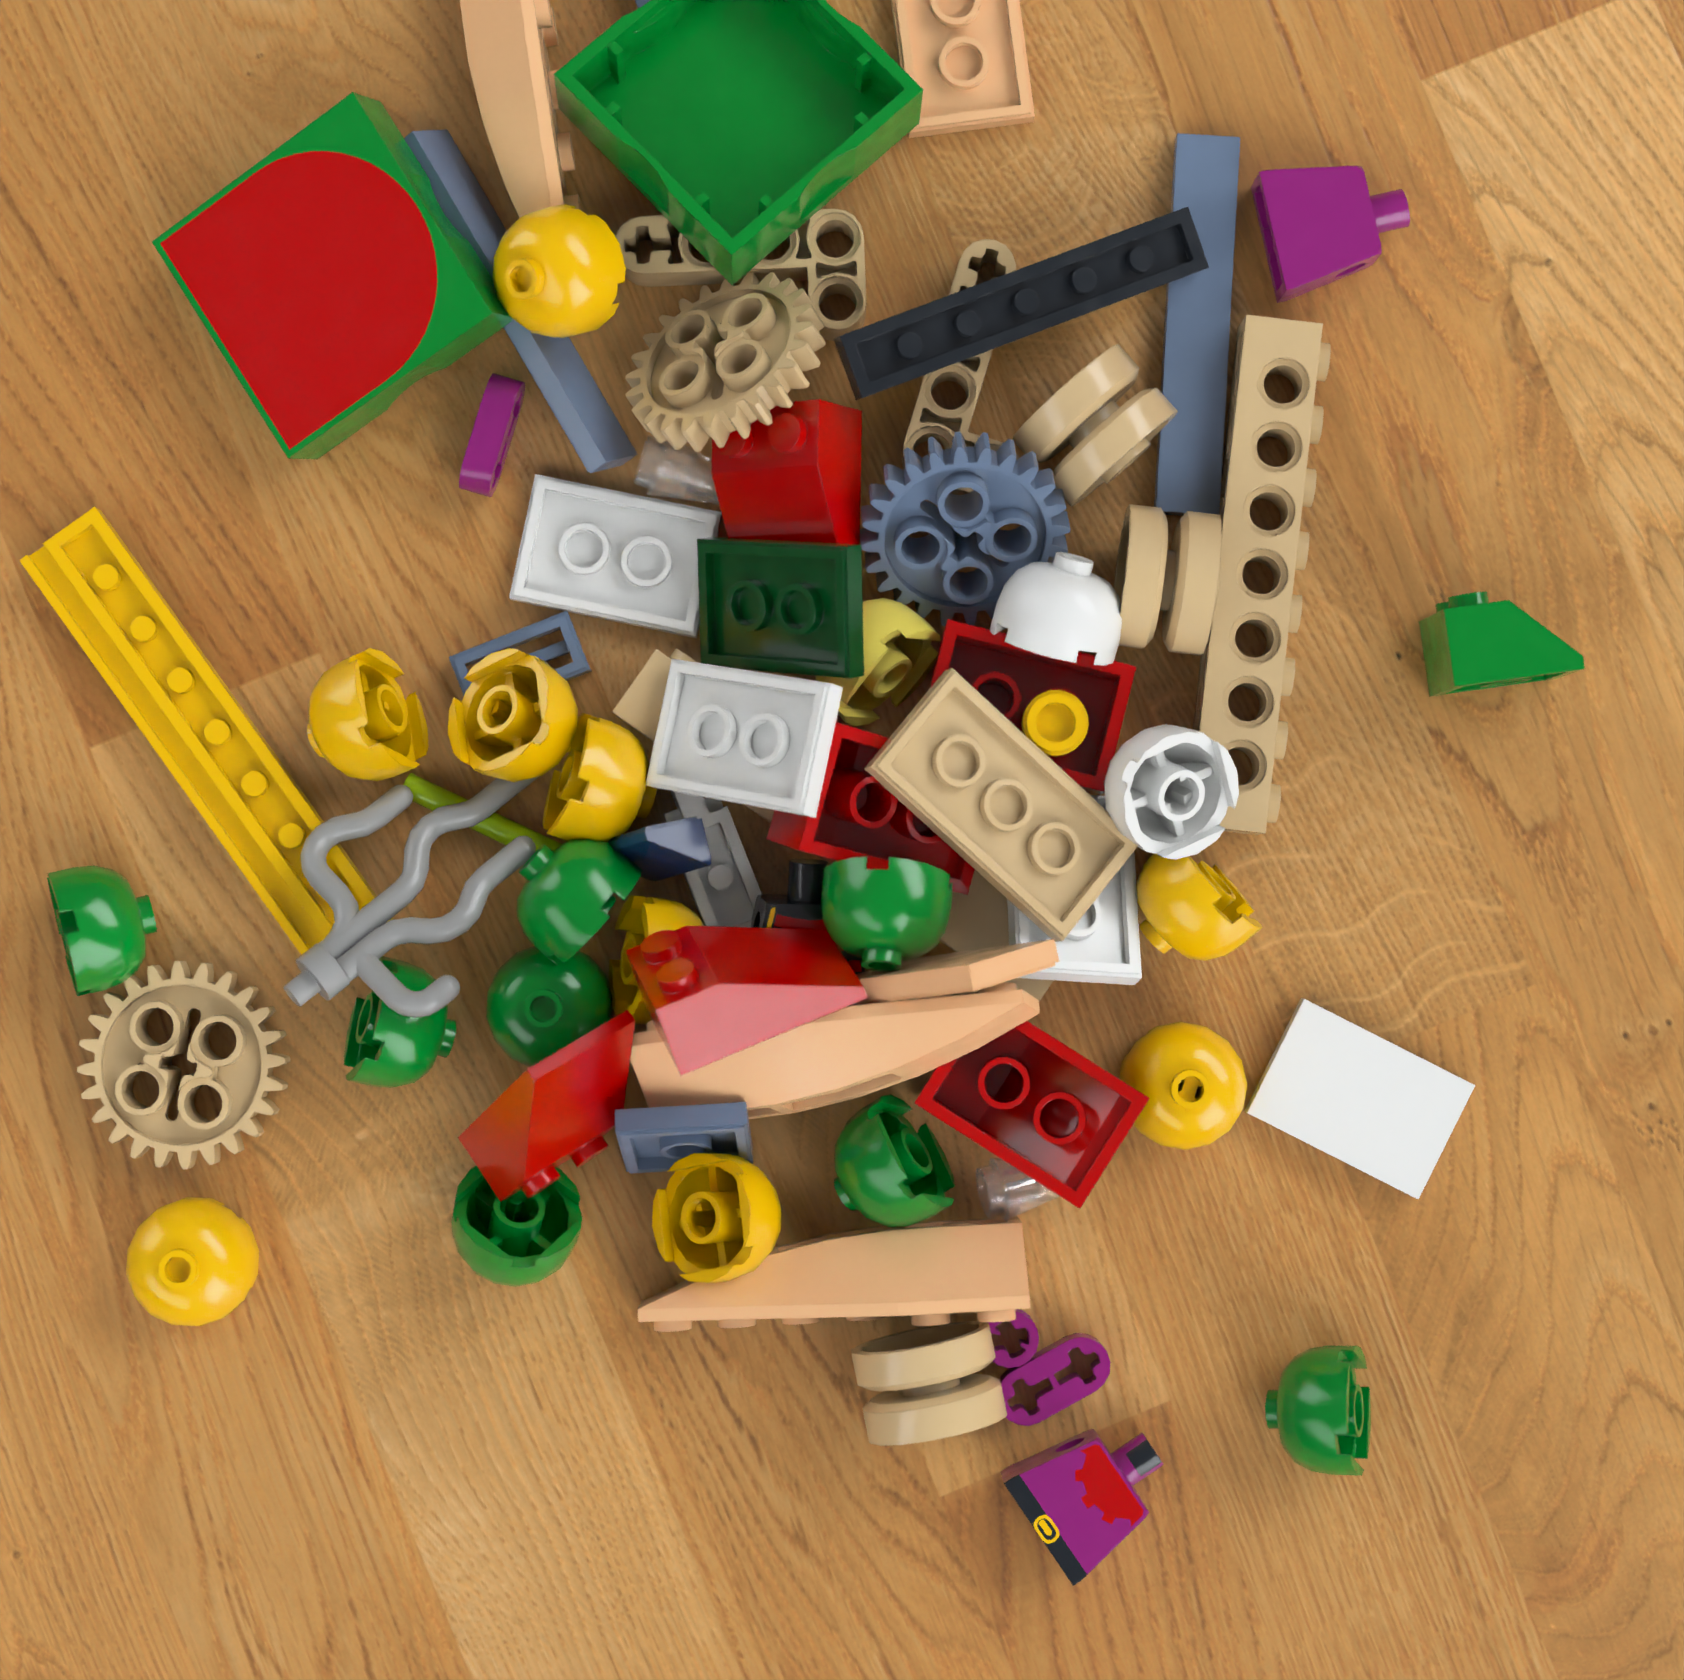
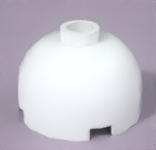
M1056 552L1053 563H1030L1016 570L1004 584L996 604L990 632L995 635L1007 628L1005 642L1039 655L1076 663L1078 652L1081 650L1097 652L1093 665L1113 664L1122 627L1120 599L1107 580L1091 573L1094 564L1092 560L1071 553Z
M1168 724L1144 729L1123 743L1111 759L1104 780L1106 809L1118 831L1140 849L1174 860L1196 855L1218 840L1225 830L1219 824L1225 817L1228 806L1235 809L1239 796L1238 771L1228 750L1198 730Z

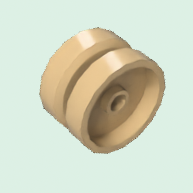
M1119 344L1110 347L1063 385L1020 427L1012 439L1024 454L1031 451L1036 453L1037 463L1050 460L1069 444L1074 448L1053 471L1055 489L1063 490L1064 498L1071 507L1078 504L1102 483L1108 484L1129 467L1150 447V441L1178 413L1157 387L1140 391L1121 407L1116 404L1134 385L1140 369Z
M1128 505L1121 531L1113 587L1119 596L1121 604L1120 616L1122 618V627L1118 646L1143 649L1154 636L1159 611L1161 610L1163 611L1162 637L1168 652L1202 655L1204 653L1220 586L1222 541L1220 515L1187 511L1176 524L1171 550H1168V522L1162 508Z
M968 1321L928 1326L884 1336L851 1349L858 1386L873 1391H886L871 1398L863 1406L870 1444L879 1446L905 1445L952 1437L992 1425L1007 1416L1000 1379L990 1375L972 1374L987 1367L996 1358L988 1322Z

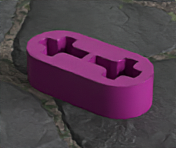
M492 373L461 466L459 476L460 489L487 497H492L521 411L525 394V382Z
M1074 1333L1036 1352L1031 1360L1022 1366L1008 1368L999 1378L1007 1411L1006 1418L1017 1425L1031 1426L1044 1421L1097 1391L1105 1384L1110 1374L1111 1362L1104 1346L1097 1338L1089 1334ZM1077 1347L1085 1355L1095 1351L1098 1358L1090 1364L1093 1372L1092 1376L1082 1380L1081 1376L1074 1372L1057 1381L1054 1374L1071 1363L1068 1355L1069 1351ZM1023 1378L1028 1386H1033L1049 1378L1051 1385L1038 1391L1035 1395L1037 1406L1034 1409L1027 1411L1021 1403L1011 1407L1007 1402L1008 1399L1015 1395L1012 1384L1016 1380Z

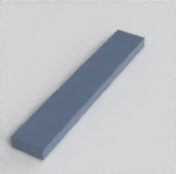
M447 129L412 131L404 139L429 177L431 187L442 211L460 234L470 242L492 277L493 258L506 231L504 225ZM515 320L503 327L588 472L594 473L622 466L638 455L569 337L557 338L535 334Z
M1177 133L1175 137L1171 213L1185 207L1189 208L1209 268L1167 283L1161 393L1175 407L1178 413L1158 433L1154 507L1162 508L1165 515L1183 516L1187 511L1219 515L1240 137Z

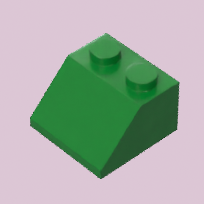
M1474 592L1448 597V602L1435 604V614L1419 622L1429 697L1554 680L1585 669L1583 655L1510 600L1489 602L1487 592Z

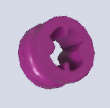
M1016 1309V1319L1011 1320V1323L1015 1329L1024 1327L1027 1329V1340L1019 1339L1022 1349L1010 1354L1004 1345L994 1346L996 1358L993 1362L999 1366L1007 1368L1020 1367L1030 1361L1037 1351L1039 1344L1038 1329L1030 1315L1022 1309ZM988 1322L991 1336L992 1333L1000 1335L999 1328L996 1326L1001 1322Z

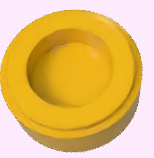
M1050 690L1039 694L1028 704L1022 717V731L1047 756H1062L1072 752L1083 742L1088 731V715L1084 705L1074 695L1061 690Z

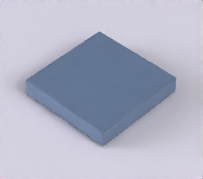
M746 1102L615 1110V1132L626 1171L630 1174L668 1171L674 1162L692 1153L731 1154L742 1157L753 1164V1143Z

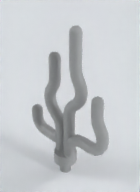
M538 777L518 782L496 778L471 799L457 804L438 807L423 816L409 833L404 848V864L401 875L392 885L361 910H359L358 902L347 885L327 865V854L333 846L340 842L369 836L387 825L411 805L413 800L412 791L405 785H396L365 809L332 817L318 825L305 839L300 854L301 868L309 884L331 907L334 914V924L332 930L321 942L312 946L296 959V964L301 973L283 987L291 1000L299 1007L317 993L324 999L331 1000L357 976L389 1008L403 1016L413 1018L430 1016L455 999L460 991V983L455 977L443 975L425 989L411 991L384 966L379 958L401 944L449 942L466 933L480 918L491 891L524 865L535 852L536 846L533 840L528 836H519L481 865L465 882L456 906L449 913L436 918L408 917L395 920L390 919L410 904L423 889L429 871L430 850L432 844L439 836L446 832L475 826L490 817Z

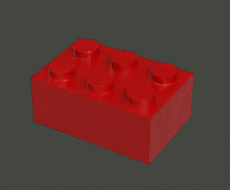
M947 619L930 688L944 671L953 668L1022 733L1023 713L1036 696L1050 690H1061L1074 695L1086 709L1088 715L1087 734L1083 742L1072 752L1062 756L1048 757L1087 793L1095 795L1105 793L1104 780L1109 763L1115 755L1137 666L1117 661L1108 665H1093L1096 656L1078 652L1076 663L1063 661L1013 646L1005 642L1007 635L1005 633L999 632L993 635L989 629Z

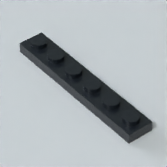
M1185 207L834 338V342L855 399L859 400L1207 269L1209 265L1189 208Z

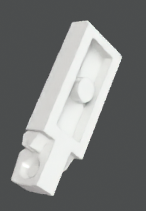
M671 791L677 809L664 814L666 822L697 816V819L702 818L712 863L710 866L683 873L703 925L751 927L757 896L762 893L728 807H723L721 800Z

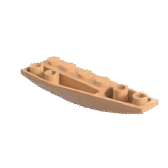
M460 0L467 58L483 125L504 185L519 218L537 210L564 204L577 206L575 209L581 210L579 195L567 196L564 172L575 170V159L570 132L559 133L556 109L559 108L554 73L558 70L550 71L547 47L558 46V35L553 7H550L549 0Z
M1002 982L980 989L977 994L957 996L948 994L915 998V1000L847 1006L680 1076L653 1021H649L647 1023V1031L634 1033L630 1060L649 1108L746 1102L749 1119L798 1113L859 1098L918 1077L970 1053L1039 1014V1000L1023 989L1017 990L1016 983Z
M1019 1217L918 1222L906 1227L880 1225L828 1233L774 1247L772 1252L756 1270L727 1282L704 1283L686 1280L641 1301L638 1307V1322H653L654 1331L673 1332L692 1329V1321L717 1320L719 1328L750 1327L756 1325V1319H782V1324L799 1325L820 1322V1318L846 1317L848 1321H870L883 1319L884 1316L907 1315L911 1316L912 1325L935 1326L950 1323V1313L961 1312L976 1313L977 1321L1015 1320L1016 1309H1030L1022 1222Z

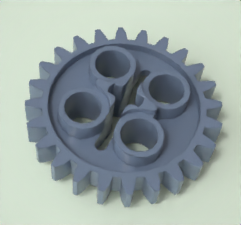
M959 431L955 432L953 436L952 447L944 450L934 437L928 438L929 455L920 457L910 448L904 449L906 468L902 470L894 465L886 464L883 467L886 485L870 484L869 497L871 505L861 507L862 527H864L860 529L861 550L866 551L864 555L867 573H876L877 590L881 593L893 589L894 601L900 602L905 606L914 600L916 613L923 618L932 609L939 610L942 626L946 625L947 619L952 620L954 613H963L966 623L973 626L976 621L977 611L986 610L989 617L993 619L996 604L1004 584L1016 570L1033 562L1053 563L1056 552L1068 553L1066 536L1064 534L1070 532L1068 513L1064 511L1067 508L1063 490L1055 489V480L1051 468L1038 471L1036 453L1031 451L1016 460L1014 440L1011 439L1004 442L997 451L991 450L989 436L986 432H982L975 447H966L964 438ZM962 487L974 489L964 495L951 494L953 490ZM1010 523L1021 525L1012 530L999 529L1003 525ZM918 531L930 533L921 538H911L908 536ZM967 566L977 568L967 573L957 571Z

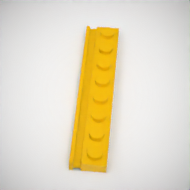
M94 506L42 543L44 546L30 556H24L19 561L302 955L312 946L321 942L332 930L334 924V914L331 907L307 881L302 873L300 858L305 839L324 821L103 512ZM339 843L333 846L326 857L327 865L347 885L358 902L359 910H361L377 895Z

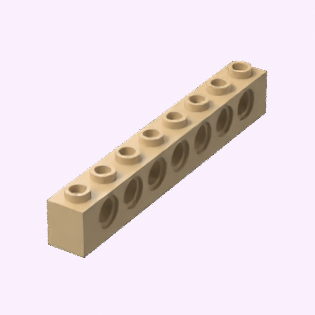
M1246 315L1238 326L1221 475L1219 510L1222 527L1220 586L1208 641L1200 659L1193 730L1204 733L1227 750H1239L1245 753L1252 763L1250 779L1244 785H1238L1239 796L1235 809L1228 806L1226 815L1219 824L1225 828V832L1251 835L1265 834L1267 822L1276 823L1279 815L1281 786L1271 784L1274 759L1283 760L1288 739V722L1278 720L1281 696L1291 695L1295 676V659L1285 657L1288 633L1298 632L1302 614V596L1293 594L1295 569H1305L1309 551V532L1300 531L1302 506H1312L1316 489V469L1307 468L1309 444L1319 443L1323 426V406L1314 405L1316 381L1325 382L1331 354L1330 343L1321 342L1323 323ZM1275 374L1286 377L1294 387L1293 401L1277 403L1271 400L1264 389L1265 377ZM1263 437H1274L1280 440L1287 450L1286 464L1280 467H1272L1265 464L1257 453L1258 440ZM1265 499L1276 505L1280 512V524L1277 529L1263 530L1253 523L1249 512L1253 501ZM1260 562L1270 569L1273 575V586L1269 593L1257 594L1246 587L1242 577L1243 568L1246 563ZM1244 624L1254 625L1264 633L1266 649L1261 657H1248L1239 651L1235 642V635L1239 626ZM1245 687L1256 694L1259 700V711L1254 720L1242 721L1230 712L1228 698L1234 688Z

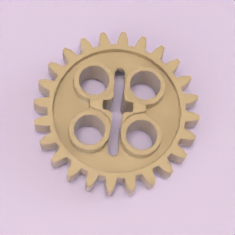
M753 272L747 273L738 286L736 284L731 285L724 278L720 290L712 293L707 285H704L700 290V300L692 304L684 298L680 299L679 308L681 312L676 317L661 315L658 319L664 327L660 333L645 334L642 337L649 350L635 353L631 357L638 369L626 375L625 379L632 387L626 393V398L633 406L631 410L658 443L661 444L668 440L674 450H679L688 441L695 452H700L709 437H712L717 446L722 448L725 446L730 432L737 430L743 439L748 438L750 423L757 419L765 425H770L772 423L770 410L776 405L790 408L793 403L787 395L791 389H804L809 386V382L802 371L812 370L820 366L821 362L814 352L825 346V341L819 333L824 328V324L804 289L798 290L790 278L780 283L773 272L766 275L761 282H759Z
M174 961L171 979H168L160 965L148 966L147 986L135 975L130 976L124 981L129 995L127 998L114 992L106 993L103 996L106 1004L112 1011L110 1016L103 1014H92L89 1016L88 1020L100 1030L101 1033L99 1038L80 1040L79 1046L95 1053L94 1062L78 1066L77 1072L95 1076L96 1085L86 1089L81 1093L82 1099L101 1098L104 1106L96 1112L92 1121L98 1123L110 1119L114 1120L117 1125L111 1132L109 1142L112 1144L120 1142L129 1136L134 1138L130 1157L134 1159L142 1157L152 1147L155 1148V1167L161 1168L166 1166L174 1152H177L181 1168L190 1169L194 1167L197 1152L200 1150L205 1161L212 1165L220 1162V1143L233 1154H237L245 1150L239 1133L241 1130L253 1137L261 1136L265 1132L261 1123L255 1117L257 1113L263 1115L278 1114L280 1109L267 1098L269 1091L287 1089L288 1083L273 1076V1067L281 1066L291 1061L290 1056L273 1053L271 1045L284 1038L286 1031L266 1030L264 1023L271 1018L276 1010L274 1006L254 1010L251 1004L259 991L256 986H250L239 993L234 992L238 973L227 971L216 983L213 982L214 969L212 963H201L194 978H191L187 962ZM158 1008L166 1011L174 1023L172 1036L165 1044L154 1041L147 1031V1020L150 1014ZM196 1008L200 1011L201 1016L199 1024L192 1035L191 1043H189L191 1024L189 1017L191 1011ZM219 1022L229 1025L236 1035V1047L227 1058L216 1055L209 1045L210 1031ZM187 1051V1060L197 1063V1069L195 1073L184 1075L181 1079V1069L177 1066H172V1058L175 1055L185 1054ZM141 1071L152 1074L159 1085V1096L152 1106L141 1104L133 1093V1082ZM180 1084L178 1096L179 1113L176 1120H171L168 1117L169 1105L172 1103L177 1087ZM203 1085L215 1088L222 1099L221 1112L214 1120L202 1117L195 1107L196 1093Z

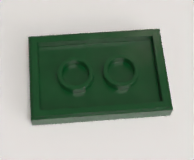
M720 537L697 539L701 663L743 670L838 678L864 676L861 545Z

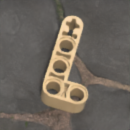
M820 209L786 239L789 243V249L785 255L775 260L762 259L747 272H753L759 282L770 272L775 273L780 282L787 278L793 281H808V297L824 324V328L819 333L826 340L834 341V338L862 328L866 315L864 235L862 226L856 217L845 210ZM663 215L631 218L621 225L615 237L620 243L626 266L625 277L636 285L646 287L722 284L724 277L710 262H700L692 256L691 249L693 245ZM829 232H842L850 238L853 246L844 256L837 258L828 257L817 246L820 238ZM671 238H679L678 245L682 258L681 264H674ZM649 240L652 242L654 249L650 254V262L645 264L638 263L635 252L639 251L640 241ZM747 273L742 278H740L736 283H741L743 278L747 275ZM834 294L845 295L852 300L856 309L846 320L832 321L826 318L820 311V305L823 300Z
M982 239L973 242L964 250L959 260L949 295L975 286L978 278L976 271H980L983 262L991 263L995 266V277L992 279L1015 271L1016 263L1012 252L1006 245L997 240ZM993 349L924 375L904 441L902 454L903 470L906 468L904 449L910 448L914 451L920 443L928 441L930 437H934L939 444L948 449L952 447V439L955 432L960 431L966 447H975L980 435L970 433L968 430ZM953 381L961 385L965 390L967 400L959 408L953 410L943 409L934 402L931 391L941 382ZM989 438L990 449L997 451L1003 442ZM962 487L953 490L951 494L964 495L974 489Z

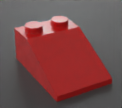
M821 399L792 401L793 405L790 408L776 405L770 410L772 415V423L770 425H765L758 419L750 423V434L746 439H743L737 430L730 432L728 440L722 448H719L712 439L711 474L728 538L860 545L861 410Z
M836 722L816 818L774 810L766 839L799 851L837 861L853 857H867V869H888L889 857L927 863L944 870L950 875L949 884L953 883V892L968 895L975 869L864 769L889 737Z
M686 925L674 931L662 930L646 937L640 945L625 950L649 1015L680 1076L867 998L864 986L835 942L830 938L827 930Z
M629 1010L624 1011L528 1068L458 1137L500 1202L521 1189L528 1198L534 1196L560 1178L556 1167L572 1159L578 1168L609 1147L604 1136L615 1127V1110L624 1109L635 1028V1019Z
M1025 1021L984 1046L937 1067L914 1104L1080 1209L1150 1098L1032 1023Z

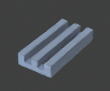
M561 612L450 656L449 660L463 695L472 683L464 679L469 672L467 666L481 661L490 653L518 647L558 630L562 632L563 641L528 655L536 656L548 662L570 653L573 662L555 669L566 681L591 672L592 670L583 652L569 612Z

